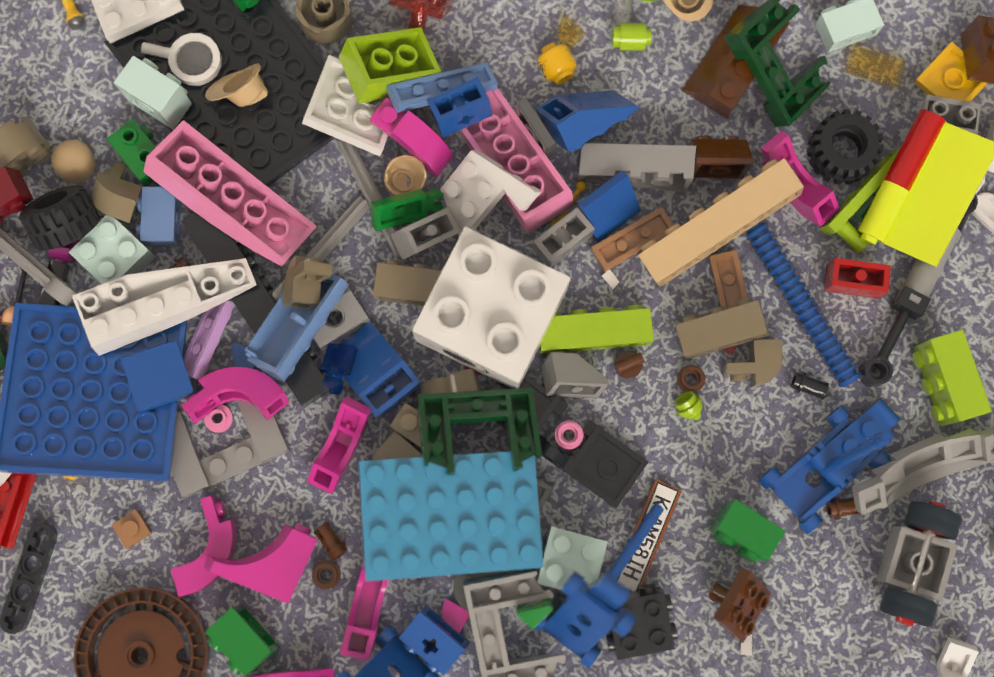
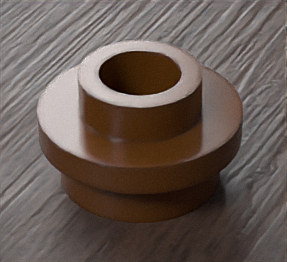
M687 365L678 372V386L685 392H698L705 384V374L698 366ZM688 374L695 376L696 382L694 384L687 383L686 376Z
M330 560L317 563L312 571L313 582L321 589L335 587L341 578L339 566ZM325 569H329L332 572V577L329 580H324L321 576L322 571Z

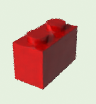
M834 258L826 265L824 292L879 299L888 293L891 265Z

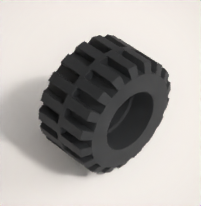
M844 109L840 114L838 110L833 112L830 117H825L812 133L813 135L808 141L810 146L807 149V156L812 155L809 160L810 166L815 164L817 166L814 172L817 175L821 172L825 174L823 180L829 182L833 178L836 185H840L843 181H845V185L852 184L854 180L857 182L862 179L879 162L881 158L879 154L884 148V145L879 144L883 140L882 133L877 134L879 126L877 123L874 125L870 123L872 119L870 116L867 115L864 118L861 116L862 112L857 110L854 114H851L850 109ZM842 135L850 138L857 146L858 157L846 159L838 155L833 148L832 137Z
M81 185L65 186L50 191L30 202L18 216L34 247L38 250L56 249L73 243L92 231L100 221V216L84 186Z

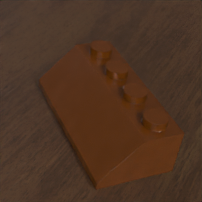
M738 5L682 89L684 93L726 119L729 118L755 77L745 59L737 60L724 36L758 8L756 6ZM790 22L784 25L769 40L773 49L783 36Z

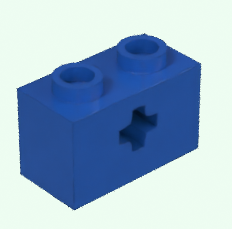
M478 77L427 100L432 118L442 138L493 115L490 100Z
M427 605L424 606L399 637L403 641V646L409 652L417 653L425 660V664L430 670L435 673L440 672L443 676L470 643L468 639L458 633ZM436 639L437 643L431 646L429 644L430 640Z

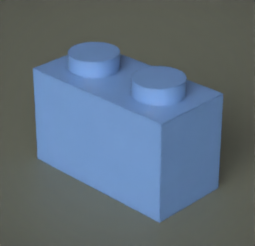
M142 187V196H139L137 201L138 211L141 212V222H138L136 227L137 238L146 247H179L181 201L163 187Z

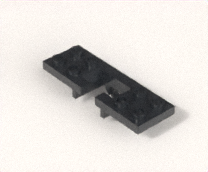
M525 375L519 389L533 388L538 429L540 430L552 412L561 417L568 404L561 400L562 398L558 395L546 396L545 388ZM497 381L491 390L512 388ZM591 420L583 428V434L588 439L574 459L566 452H562L553 446L545 437L539 435L542 457L615 509L648 464L647 460ZM494 421L506 430L505 421Z

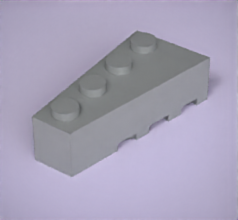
M594 140L588 141L580 149L577 182L605 184L619 172L623 171L628 175L632 187L686 193L694 178L696 146L607 144Z

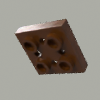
M741 567L729 589L719 583H715L711 587L709 599L720 604L713 618L734 639L744 643L747 636L753 632L755 621L760 612L767 607L771 592L751 571Z

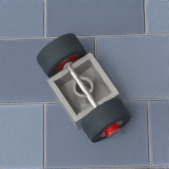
M911 501L905 517V525L912 529L903 526L891 527L876 582L894 587H886L884 590L880 611L896 617L895 622L913 627L914 623L926 627H932L938 604L932 600H943L958 546L935 538V536L956 540L962 523V516L946 509L947 506L934 501H929V503Z

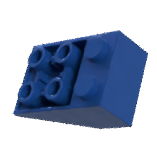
M614 90L560 94L535 108L538 117L553 140L568 152L580 149L584 146L585 142L595 136L604 134L609 127L617 122L628 119L633 112L639 109L636 104Z
M371 321L326 355L363 403L371 408V413L378 421L420 388V380Z

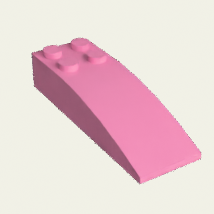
M496 88V90L486 92L493 115L459 130V133L470 150H479L502 165L503 169L509 173L521 177L523 182L530 186H535L541 191L527 210H519L506 193L502 197L524 231L529 234L574 206L571 189L502 93Z
M184 120L146 157L143 171L145 174L206 221L236 241L280 266H283L317 227Z

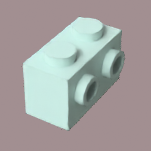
M850 0L845 6L839 8L831 6L823 10L815 26L827 53L876 36L883 28L884 23L874 0Z

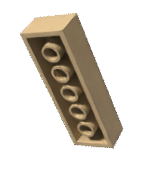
M785 158L779 162L776 159L768 162L761 168V174L755 178L751 175L744 178L737 184V190L731 194H728L727 191L720 194L713 200V206L707 210H704L703 207L699 208L689 215L690 220L682 226L679 223L675 224L664 232L666 237L658 242L653 239L641 247L643 252L638 256L659 287L676 278L802 194L804 186Z

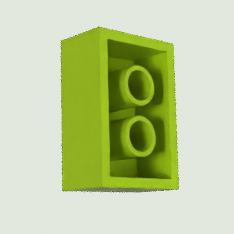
M421 27L347 38L339 56L358 104L383 100L386 97L389 99L386 92L388 84L441 73Z
M963 330L932 338L913 347L915 351L912 354L914 364L917 368H921L924 377L922 379L923 390L927 395H930L933 406H931L932 416L936 422L940 423L941 427L992 412Z

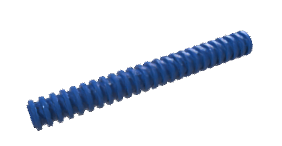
M764 220L746 231L748 234L746 236L747 240L751 239L750 245L756 247L755 253L761 255L760 261L766 263L764 265L765 269L769 268V275L774 276V283H778L779 291L782 290L784 292L782 296L784 298L787 297L789 300L787 304L792 305V312H796L798 315L796 317L797 320L801 319L802 328L806 327L807 331L805 333L811 335L810 341L816 343L815 349L821 351L820 357L826 359L824 361L825 365L829 364L831 367L829 371L834 372L835 376L833 378L835 380H839L838 386L845 387L858 380L862 374L856 372L857 366L851 364L852 358L846 356L847 350L841 348L842 342L838 343L836 340L838 338L837 334L833 335L831 332L833 328L828 327V320L823 319V312L819 313V306L813 303L815 299L809 297L810 291L804 289L805 283L799 281L801 279L800 275L796 276L794 273L796 269L791 268V261L786 260V253L781 252L782 247L776 244L778 240L772 238L773 232L767 230L769 226L764 224Z

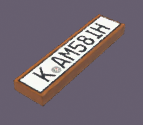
M654 480L631 537L644 520L645 514L649 513L655 503L662 506L664 511L658 518L657 524L652 527L641 543L640 549L635 552L617 578V581L631 592L638 591L639 587L643 585L682 492L658 480Z

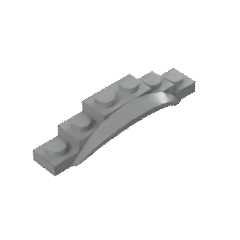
M994 426L979 433L969 428L948 438L939 433L890 454L891 462L871 470V479L852 486L855 509L861 515L878 508L883 509L899 497L922 485L965 469L992 462L994 460Z

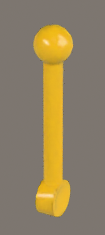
M579 181L576 184V190L573 193V203L580 192L586 190L587 185L585 182ZM569 209L560 214L557 219L552 220L551 227L563 219Z

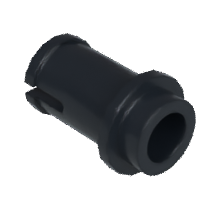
M796 372L790 387L795 389L796 393L801 391L823 400L827 395L829 383L808 377L805 372H801V374Z

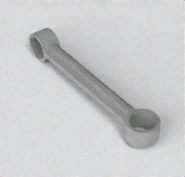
M0 228V250L42 285L44 290L54 299L68 306L73 300L72 295L78 294V292L61 278L57 277Z

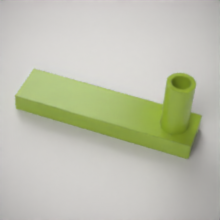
M900 148L889 152L839 206L840 210L819 227L826 236L837 233L857 254L868 246L869 243L860 239L862 234L848 220L882 184Z

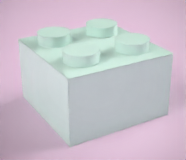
M132 56L114 81V84L128 102L174 130L192 105V102L187 97L188 91L180 86L182 82L170 73L163 75L157 71L159 68L150 60L144 58L141 61Z
M108 215L69 251L101 284L128 274L140 273L156 257L116 218Z
M551 526L543 552L544 568H539L536 581L538 584L561 590L571 574L576 571L585 578L584 581L589 585L599 578L608 541Z

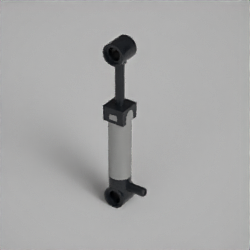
M976 194L937 268L916 259L902 288L897 291L890 308L899 313L878 355L865 361L859 367L858 372L862 374L859 379L865 386L878 387L889 382L892 378L893 367L888 358L908 318L915 320L923 316L931 300L929 295L970 214L977 208L978 198ZM871 366H876L879 369V379H875L870 374Z

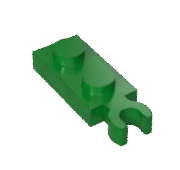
M437 188L431 189L427 193L419 189L372 201V227L379 231L426 218L428 210L438 212L444 209V206L439 201L434 202L437 198L444 197V194Z

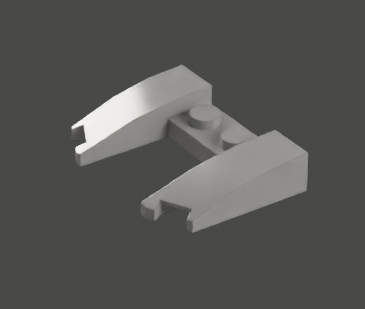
M237 400L251 437L201 459L182 412L179 411L177 413L171 471L182 498L193 496L290 452L276 416L274 415L269 420H266L255 406L248 402Z
M536 570L464 580L463 587L482 677H553L557 662L565 663L566 657L564 652L508 659L499 608L554 598L550 588L543 590L534 577L538 575Z

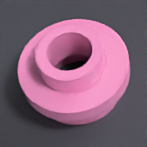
M220 405L204 417V422L209 430L221 433L228 430L232 425L233 414L228 407ZM217 413H221L223 416L220 423H215L213 420Z
M564 421L555 430V440L564 449H574L583 440V430L574 421ZM566 430H571L574 433V438L570 441L566 440L563 436Z

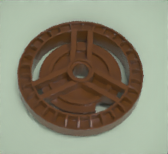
M152 587L128 589L106 598L85 619L75 643L76 677H179L184 669L188 671L186 677H206L210 659V645L207 641L209 637L205 633V625L197 611L186 600L178 597L175 593ZM138 603H147V610L138 611ZM130 605V613L116 619L104 632L98 647L97 661L99 670L96 671L94 654L100 631L110 617ZM156 605L172 613L185 628L191 647L190 663L178 657L179 650L185 647V642L179 628L168 617L156 612ZM139 647H144L148 652V658L145 663L137 658Z

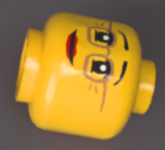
M553 42L541 49L542 54L539 56L537 64L547 82L561 85L575 76L574 71L577 68V63L567 45H556Z

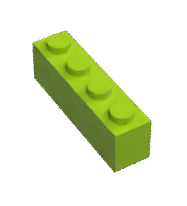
M643 305L626 306V310L615 311V307L599 308L597 313H587L586 309L572 310L571 315L560 316V313L556 312L540 344V354H550L556 351L576 352L651 345L654 342L650 308L643 309Z

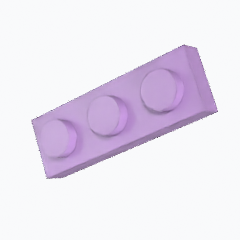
M227 300L203 312L183 359L189 377L199 380L207 372L212 355L220 343L223 330L231 318L235 305L233 302Z

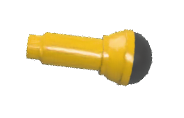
M61 0L67 12V25L75 30L81 29L85 24L84 15L77 10L73 0Z

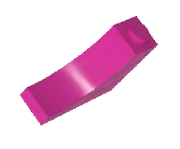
M298 523L294 527L285 524L277 538L260 552L246 558L233 560L208 556L204 567L215 575L288 604L318 539L310 535L312 529Z

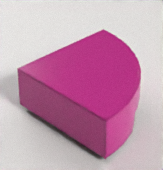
M446 598L442 607V618L460 633L469 617V612Z

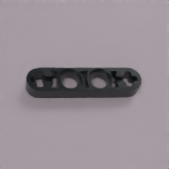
M40 523L34 525L28 533L0 616V626L8 634L23 632L29 625L57 541V531L50 524ZM45 528V534L49 536V540L43 541L40 549L46 550L45 554L31 551L32 547L38 548L40 538L36 537L37 533L43 532ZM32 556L38 557L41 561L40 569L34 573L27 568V561ZM22 584L29 585L32 591L30 598L25 601L21 600L17 593ZM13 603L22 606L26 605V610L19 609L17 618L21 620V624L15 625L12 628V622L8 621L9 616H15L18 607H12Z

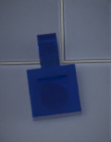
M328 344L321 369L327 373L323 380V387L330 388L329 394H341L343 374L351 375L358 353L355 345Z

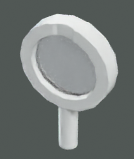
M201 33L183 35L173 43L171 48L143 42L141 47L142 53L167 58L173 74L187 85L200 86L209 83L217 76L221 69L222 56L217 44L210 37Z

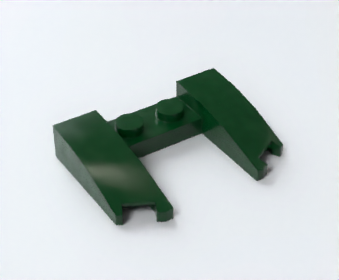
M768 0L738 23L724 38L737 60L745 59L767 98L763 107L774 126H790L830 86V81L821 83L819 68L827 64V59L825 56L818 57L790 80L769 40L800 9L796 4L790 5L786 9L778 3L780 0Z
M533 388L418 394V422L423 463L425 466H428L429 462L446 468V474L455 475L450 424L505 421L513 471L522 469L523 465L521 462L532 456H535L537 459L541 458L542 452Z

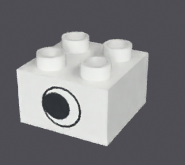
M464 227L412 329L416 342L512 389H519L567 292L571 277L474 230Z

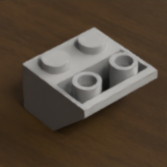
M933 95L925 96L921 109L938 114L951 125L976 135L978 134L981 104Z

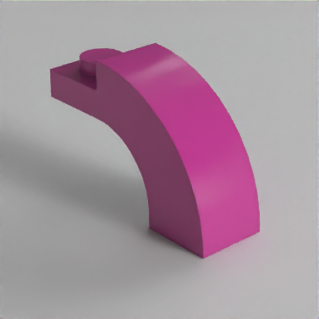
M387 97L370 118V122L397 141L412 156L417 157L423 162L426 171L436 178L439 177L453 158V154L445 142L428 125L409 110L396 113L391 100Z
M347 396L344 398L330 435L320 454L313 462L307 480L308 483L330 494L334 493L363 438L369 423L367 420L371 408Z

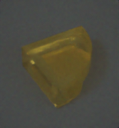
M564 16L559 25L558 40L559 44L567 45L571 51L585 36V32L568 17Z

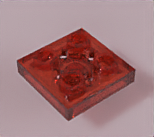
M390 0L389 4L412 10L407 29L421 27L424 32L427 15L443 19L452 10L454 0Z

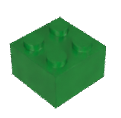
M736 499L725 501L708 529L714 533L712 538L725 547H736L739 549L736 553L748 562L753 561L755 563L758 561H768L786 532Z
M243 605L231 607L205 631L209 636L207 641L210 646L218 653L222 651L228 657L227 664L237 675L242 673L244 677L258 669L280 648Z

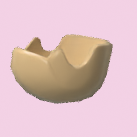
M77 139L65 140L54 148L51 155L53 169L63 181L70 184L85 182L92 177L96 168V161L91 149L87 144Z
M404 154L390 161L385 170L383 181L387 191L396 196L422 189L427 179V172L423 162L417 157ZM406 176H407V177L409 178V180H410V185H409V187H407Z

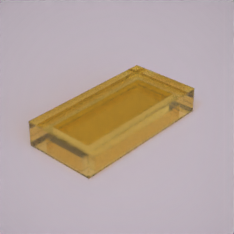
M854 46L845 73L898 88L901 83L906 60Z

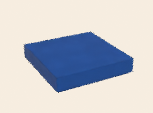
M623 171L619 172L578 203L582 214L595 228L592 237L598 243L641 211L629 177Z
M176 340L121 358L139 413L194 394Z

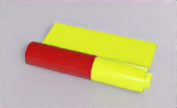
M920 109L858 229V232L862 234L860 239L872 245H876L878 241L937 268L994 159V141L951 125L938 114Z

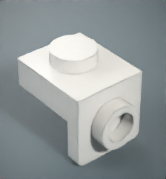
M948 637L936 665L939 677H968L979 652L977 647Z

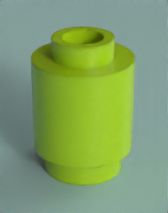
M620 23V26H613V48H619V51H645L646 45H651V29H646V23Z

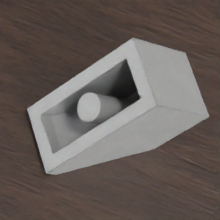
M551 352L541 365L546 396L598 398L609 384L606 377L577 353Z

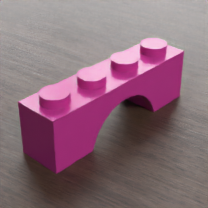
M362 562L339 652L341 655L369 661L388 580L365 581L364 562Z

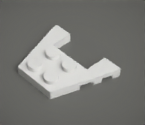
M471 150L440 189L444 194L445 203L450 208L461 231L458 233V237H460L464 227L478 232L476 228L505 193L519 210H527L541 193L538 188L523 182L521 177L509 173L503 169L502 165L479 150Z

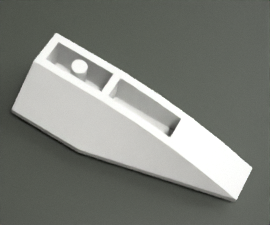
M244 258L128 274L72 295L90 345L100 356L182 323L243 293L257 284L247 260Z

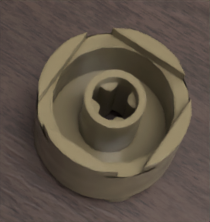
M297 0L295 4V12L302 31L308 38L318 44H330L341 40L347 35L353 25V13L349 0Z
M20 117L23 122L16 124L11 120L0 126V168L6 166L19 170L22 177H25L29 173L28 167L35 162L43 164L51 158V153L49 152V143L30 118Z

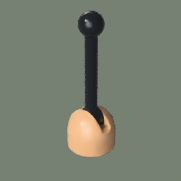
M21 267L22 272L14 305L21 302L27 273ZM14 306L4 310L1 324L11 327Z

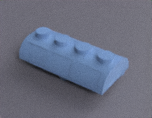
M333 274L322 281L320 303L310 310L282 306V294L244 350L246 352L245 355L249 357L247 361L267 374L285 381L294 371L295 365L302 354L310 347L311 341L318 330L326 323L327 317L334 306L341 301L342 294L349 286L347 282Z

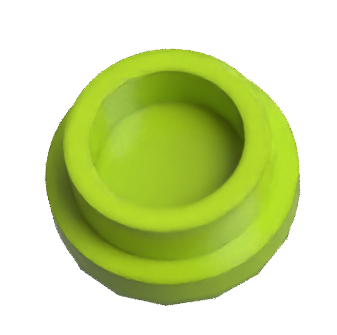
M688 391L681 394L675 400V411L680 417L694 420L700 419L703 404L699 395L694 394L693 391Z

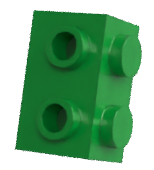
M131 119L106 139L141 183L147 187L154 181L143 172L146 157L156 148L150 140L154 135L144 123L139 126L134 119Z

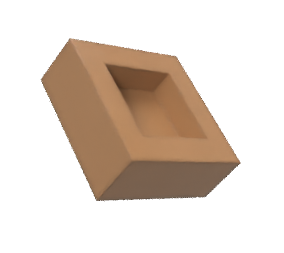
M138 509L112 524L113 529L126 549L131 548L152 534L151 529Z

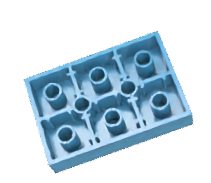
M510 452L453 455L455 475L446 474V468L429 462L428 466H425L423 457L359 461L358 474L365 581L544 568L535 456L521 462L523 465L522 469L513 471Z

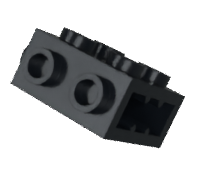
M656 584L640 586L638 591L631 592L624 604L616 609V611L620 608L624 611L628 610L637 617L631 629L624 637L615 632L613 628L610 630V634L606 635L608 651L614 652L617 660L675 650L673 640H677L678 635L675 623H670L668 612L673 611L670 594H665L660 586L656 587Z

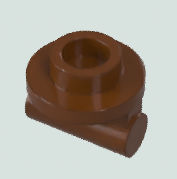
M623 351L616 357L614 368L619 376L631 379L641 372L642 363H645L640 352Z

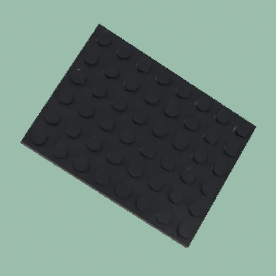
M181 0L184 7L183 11L113 43H109L108 40L104 41L123 68L132 56H135L141 61L146 58L153 62L159 68L157 71L163 75L167 73L174 75L167 58L141 52L143 42L171 48L177 39L189 33H201L210 37L217 44L221 53V69L217 76L209 83L200 86L181 83L180 86L188 91L187 97L192 102V105L177 126L183 120L267 187L335 139L333 136L302 124L325 63L276 0H259L255 6L246 8L243 12L231 0ZM194 43L188 45L178 56L179 69L187 75L197 76L210 68L213 62L211 50L203 44ZM258 63L261 66L259 75L264 82L268 94L257 103L239 107L227 98L210 101L205 97L208 88L222 77L246 69L253 64Z

